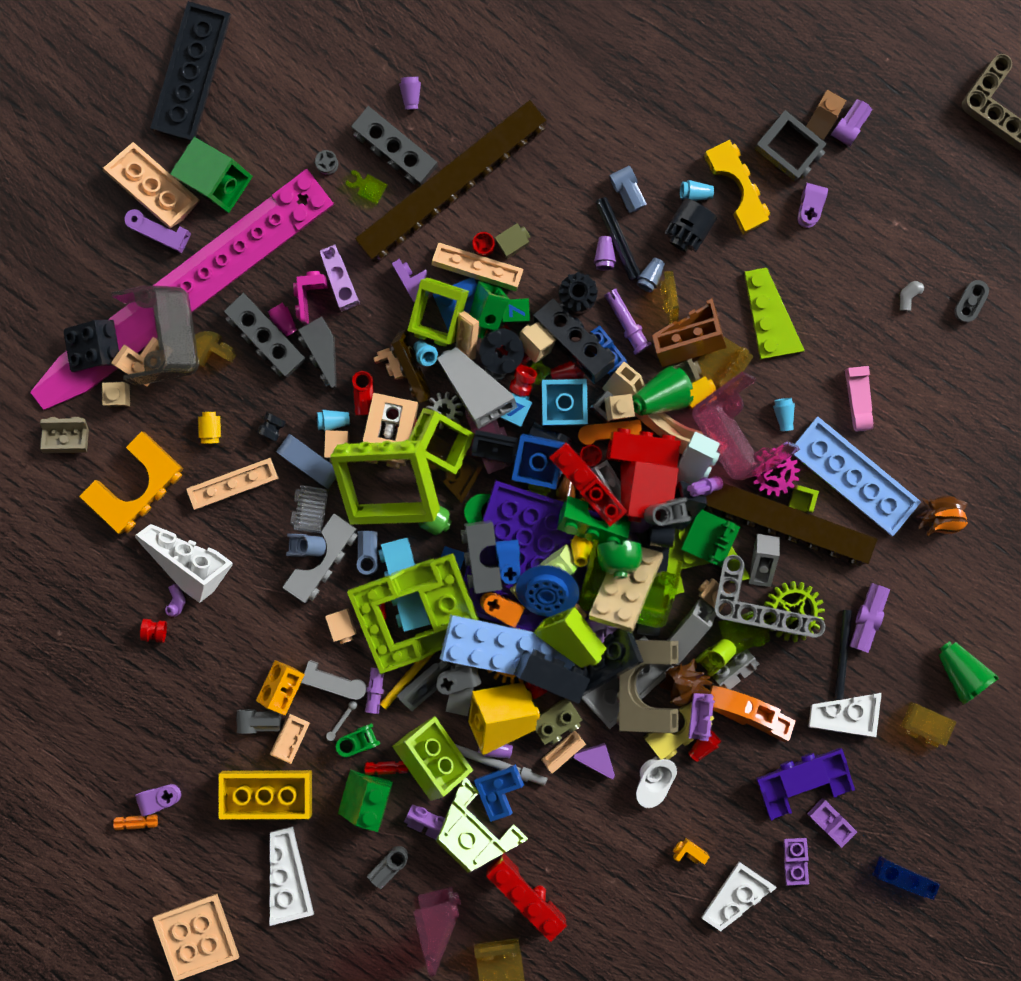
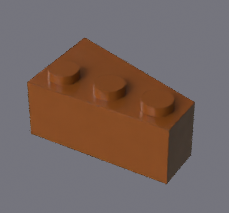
M712 298L706 301L707 304L700 309L690 311L689 315L679 322L674 321L652 335L656 353L662 367L727 348Z

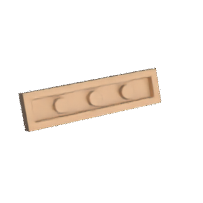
M438 243L431 264L512 291H517L523 273L522 268L442 243Z
M268 458L187 488V492L192 506L196 510L279 478L272 459Z

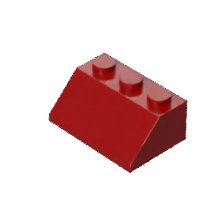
M618 428L617 432H611L605 460L616 462L637 461L677 468L681 441L675 440V436L662 434V438L653 437L651 432L640 431V434L636 435L631 434L630 429Z

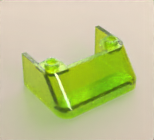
M594 540L578 601V605L588 612L591 611L607 574L599 566L597 555H595L598 540ZM678 560L674 574L665 571L656 574L637 620L638 624L655 628L666 625L678 589L683 561Z

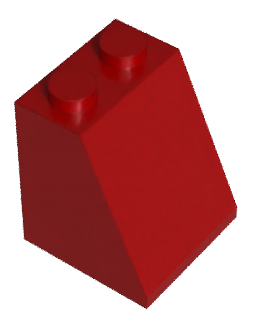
M637 461L621 462V504L627 510L623 516H628V521L641 523L642 519H645L644 512L648 506L674 499L679 468ZM657 510L655 513V518L657 521L660 519L659 510Z

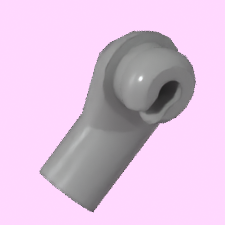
M913 281L901 290L900 311H911L912 298L917 294H922L924 291L922 283Z

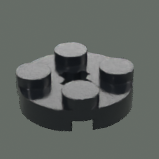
M499 328L482 338L479 345V355L481 362L489 371L505 374L513 372L521 364L524 357V348L522 341L516 333L509 329ZM501 345H504L505 350L508 351L507 355L498 357V353L495 352V349L500 348Z

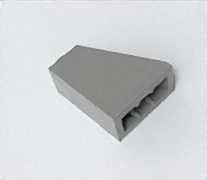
M701 598L667 639V641H679L677 665L680 664L711 628L716 617L715 609Z

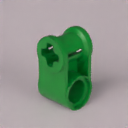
M367 724L340 737L336 743L338 754L343 757H349L380 745V741L376 740L372 730L373 724ZM343 740H349L353 748L349 752H344L340 748V743Z

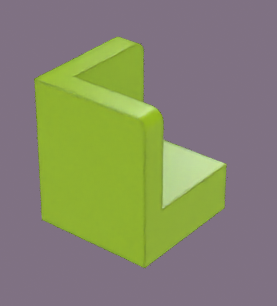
M795 485L788 506L803 512L813 513L819 491Z

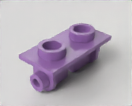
M693 693L688 738L708 741L709 737H711L712 721H710V716H712L713 704L715 703L712 694Z
M412 804L404 823L408 824L407 827L422 832L424 826L427 827L425 835L437 840L445 818L436 816L425 808Z

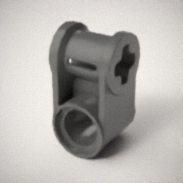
M687 497L648 506L644 512L645 521L650 525L661 526L691 520L690 516L687 515L685 504ZM657 510L660 511V519L658 521L655 518Z
M459 665L456 668L440 673L437 679V689L442 694L448 695L473 688L482 682L476 667ZM444 678L452 681L450 687H447L446 684L442 685Z

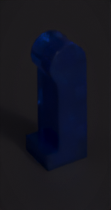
M882 856L879 857L873 872L877 879L935 900L940 887V883Z

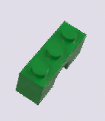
M571 496L567 497L561 507L557 526L558 530L599 544L615 541V545L627 541L631 521H628V516H622L610 527L605 520L598 521L589 514V502Z

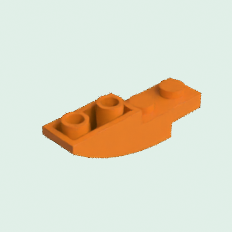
M715 685L711 686L710 691L713 695V700H715L713 704L714 711L742 725L749 724L783 742L790 740L795 720L781 714L780 709L748 695Z

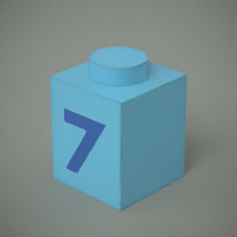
M512 393L517 408L501 416V419L521 428L532 402L528 401L529 396H519Z

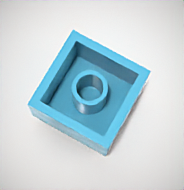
M587 379L542 380V426L588 425Z

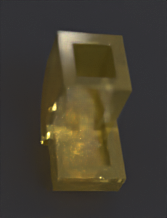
M204 331L194 335L181 353L203 367L212 352L231 363L236 357L231 352L233 350L232 347L224 342L218 345L222 336L211 331Z

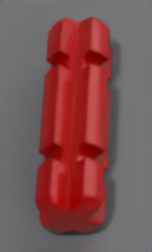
M395 761L378 762L377 764H374V762L365 763L366 775H374L375 773H378V775L396 774V772L405 774L409 771L403 761L398 763Z

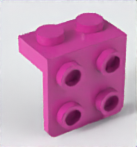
M320 271L306 272V276L297 277V283H293L294 296H297V299H299V305H295L296 318L304 325L309 324L306 290L328 288V279L324 274H320Z

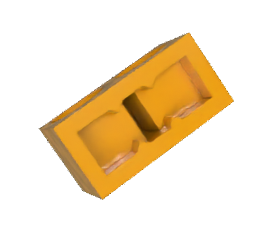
M275 660L256 701L266 708L286 716L305 674Z

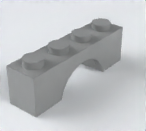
M333 514L321 531L327 544V553L322 563L311 570L295 569L283 588L304 603L308 602V600L313 601L320 591L317 587L321 581L325 583L331 576L332 571H330L332 565L334 563L338 565L344 557L345 553L342 551L346 545L351 546L358 536L355 534L357 528L350 525V523L337 514Z

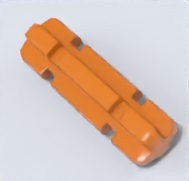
M148 815L147 817L129 816L126 819L124 817H116L113 820L114 830H123L124 828L140 829L146 826L154 828L158 826L157 815Z

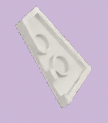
M738 861L701 918L719 931H722L739 918L743 912L761 901L760 899L769 892L774 891L777 887Z

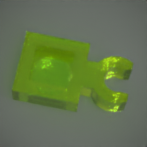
M352 170L351 174L356 176L357 180L354 183L346 180V185L350 188L358 187L359 191L357 194L378 205L388 185L369 174L363 179L359 172Z

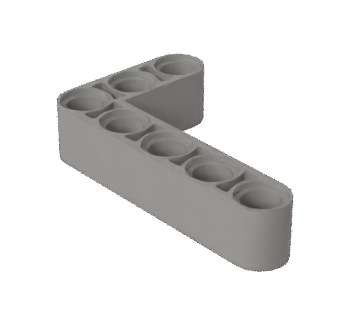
M730 555L724 560L715 604V613L719 618L812 638L820 637L824 633L825 624L818 617L739 602L744 562L737 555ZM732 559L740 562V568L735 572L728 569V563ZM728 581H732L736 585V590L731 594L725 593L723 587ZM724 603L730 604L732 608L731 613L727 616H723L719 612L720 606ZM744 608L753 609L754 616L751 620H744L742 618L741 612ZM768 612H773L776 615V622L772 625L764 622V615ZM791 616L799 620V625L796 629H789L786 626V620ZM812 621H818L822 626L821 631L817 634H813L808 630V625Z

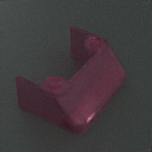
M743 371L699 402L692 412L693 419L703 435L720 443L716 451L720 453L718 459L728 475L735 480H745L772 470L800 450L798 445L787 441L775 450L763 448L755 453L734 420V417L742 411L744 406L739 393L756 381L754 376Z

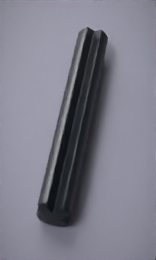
M606 197L598 199L596 206L612 238L625 271L631 281L635 280L641 273Z

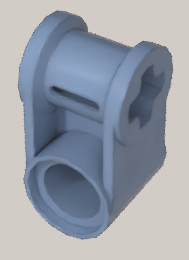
M287 533V537H289V551L286 552V556L306 557L322 556L324 554L326 543L323 537Z

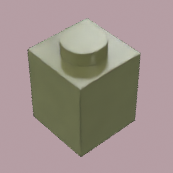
M517 223L496 236L495 242L506 259L529 245L528 239L530 235L524 226L520 228Z

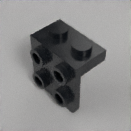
M93 320L64 329L71 372H78L97 366L113 365L111 362L119 352L114 320Z

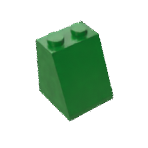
M196 137L186 147L185 152L170 173L182 184L230 213L253 177L232 158Z
M350 769L338 814L355 826L378 832L393 781Z

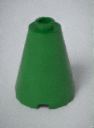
M674 366L664 368L632 396L634 412L644 416L680 410L691 405L693 396H691L690 390L693 389L688 375L680 368H673Z
M949 641L939 649L942 653L938 656L962 705H965L999 679L994 672L957 642L952 644Z

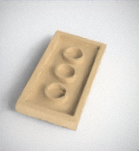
M641 547L642 562L634 573L627 574L628 578L614 579V575L606 574L590 611L589 620L633 632L663 559V553Z

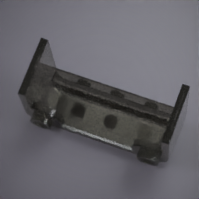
M144 285L112 292V297L124 304L136 302L142 308L153 307L159 350L152 351L144 358L145 371L123 375L125 381L139 386L191 375L197 371L199 360L190 299L187 291L175 286Z

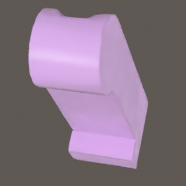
M336 245L320 250L341 312L360 305Z

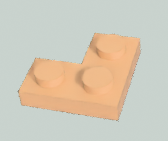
M152 337L141 355L123 345L111 363L145 386H148L172 352V349Z

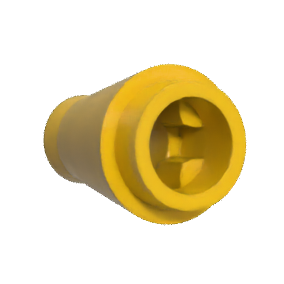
M574 536L570 542L574 564L578 567H584L588 563L593 542Z

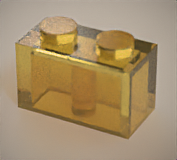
M911 702L901 727L905 728V733L912 737L918 738L919 735L926 737V743L938 748L939 744L947 745L956 721Z

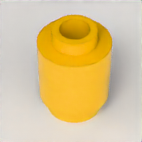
M202 412V416L198 417V436L201 438V443H219L221 422L220 416H216V412Z

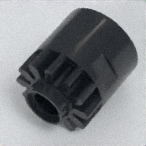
M685 198L672 218L665 234L671 238L669 243L683 252H687L688 249L697 252L717 217L701 204Z
M580 272L572 275L569 274L561 282L558 293L559 303L561 302L570 314L582 315L592 309L597 299L598 290L596 282L588 274L585 275ZM579 289L584 293V296L575 297L572 291Z

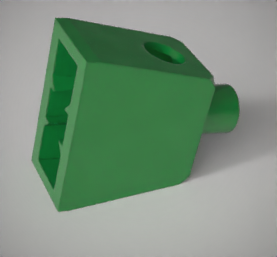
M478 281L470 316L479 321L478 337L483 338L487 334L488 329L495 330L499 328L510 299L499 286Z

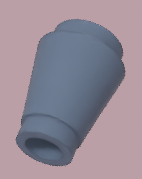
M653 258L638 276V287L647 292H653L654 289H657L665 263L658 258Z

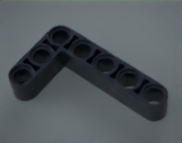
M649 526L646 548L662 552L663 559L637 620L636 634L656 637L660 635L669 549L673 548L675 537L674 527Z

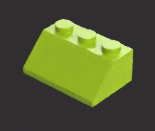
M435 716L407 733L392 746L430 801L447 795L473 771Z

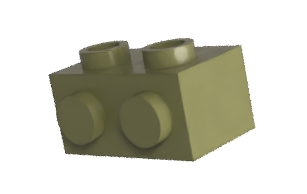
M564 698L540 713L535 731L544 745L547 743L553 745L562 739L560 735L567 730L571 733L581 726L579 723L583 720L571 701Z

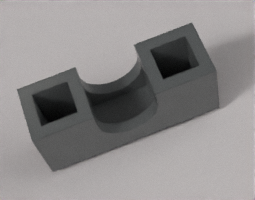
M488 520L464 524L465 530H461V538L463 544L467 543L468 552L464 553L465 565L470 566L471 574L467 575L469 588H473L475 594L502 590L498 565L487 566L482 564L479 559L483 548L496 545L493 522Z

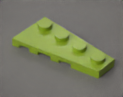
M762 268L745 271L744 276L760 360L804 352L802 343L768 269Z

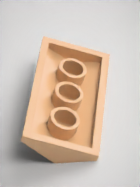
M134 142L103 168V171L168 228H172L183 221L200 201Z

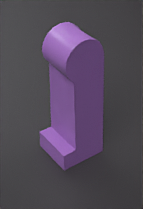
M130 210L125 215V223L133 231L180 253L183 252L191 235L188 230L180 226L177 232L155 223L147 219L139 210Z

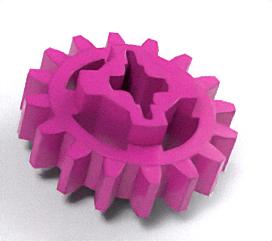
M771 448V454L764 450L762 451L763 458L761 456L755 457L758 464L751 465L756 471L750 473V475L756 476L753 484H760L759 491L766 489V495L769 496L774 491V495L779 496L780 490L787 494V487L794 489L795 486L792 481H799L795 473L799 472L800 469L794 468L798 461L790 460L791 453L785 456L784 449H780L779 453H776V449ZM773 457L780 458L784 460L785 463H777L775 459H773ZM765 462L766 469L765 472L761 474V467ZM772 467L774 469L784 468L777 474L778 478L776 476L766 477L773 471ZM789 470V471H790V474H789V478H788V480H787V482H786L785 479H784V477H785L786 471ZM768 480L772 481L777 487H771L765 482Z

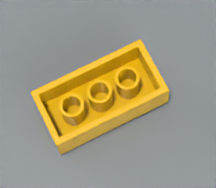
M312 770L222 771L219 773V819H310L312 816Z

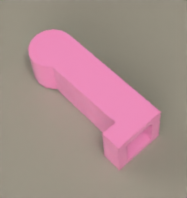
M869 366L848 368L845 370L854 430L855 432L873 430Z

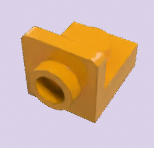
M687 838L683 842L679 841L673 850L675 853L673 857L677 862L680 861L685 852L688 853L687 857L696 864L700 861L705 865L710 858L707 852Z

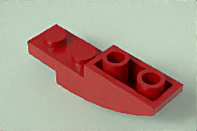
M567 442L549 457L610 527L627 512L623 505Z

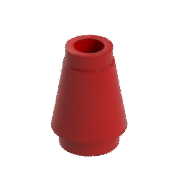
M572 361L551 369L552 380L584 378V373Z
M710 731L711 737H709L708 741L697 739L688 752L696 762L719 748L718 745L721 743V740L713 731Z

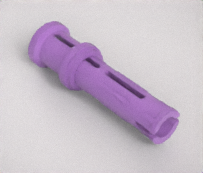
M617 289L612 290L611 294L610 292L605 294L604 297L625 330L624 337L629 339L634 348V354H639L652 346L651 342H648L642 333V326L636 325Z

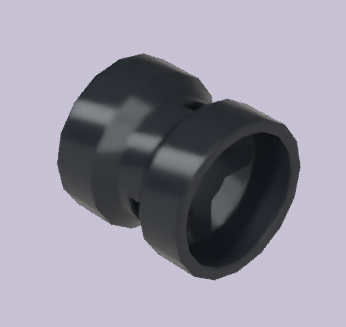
M266 412L264 416L265 422L259 426L256 432L277 442L279 429L284 428L286 421Z

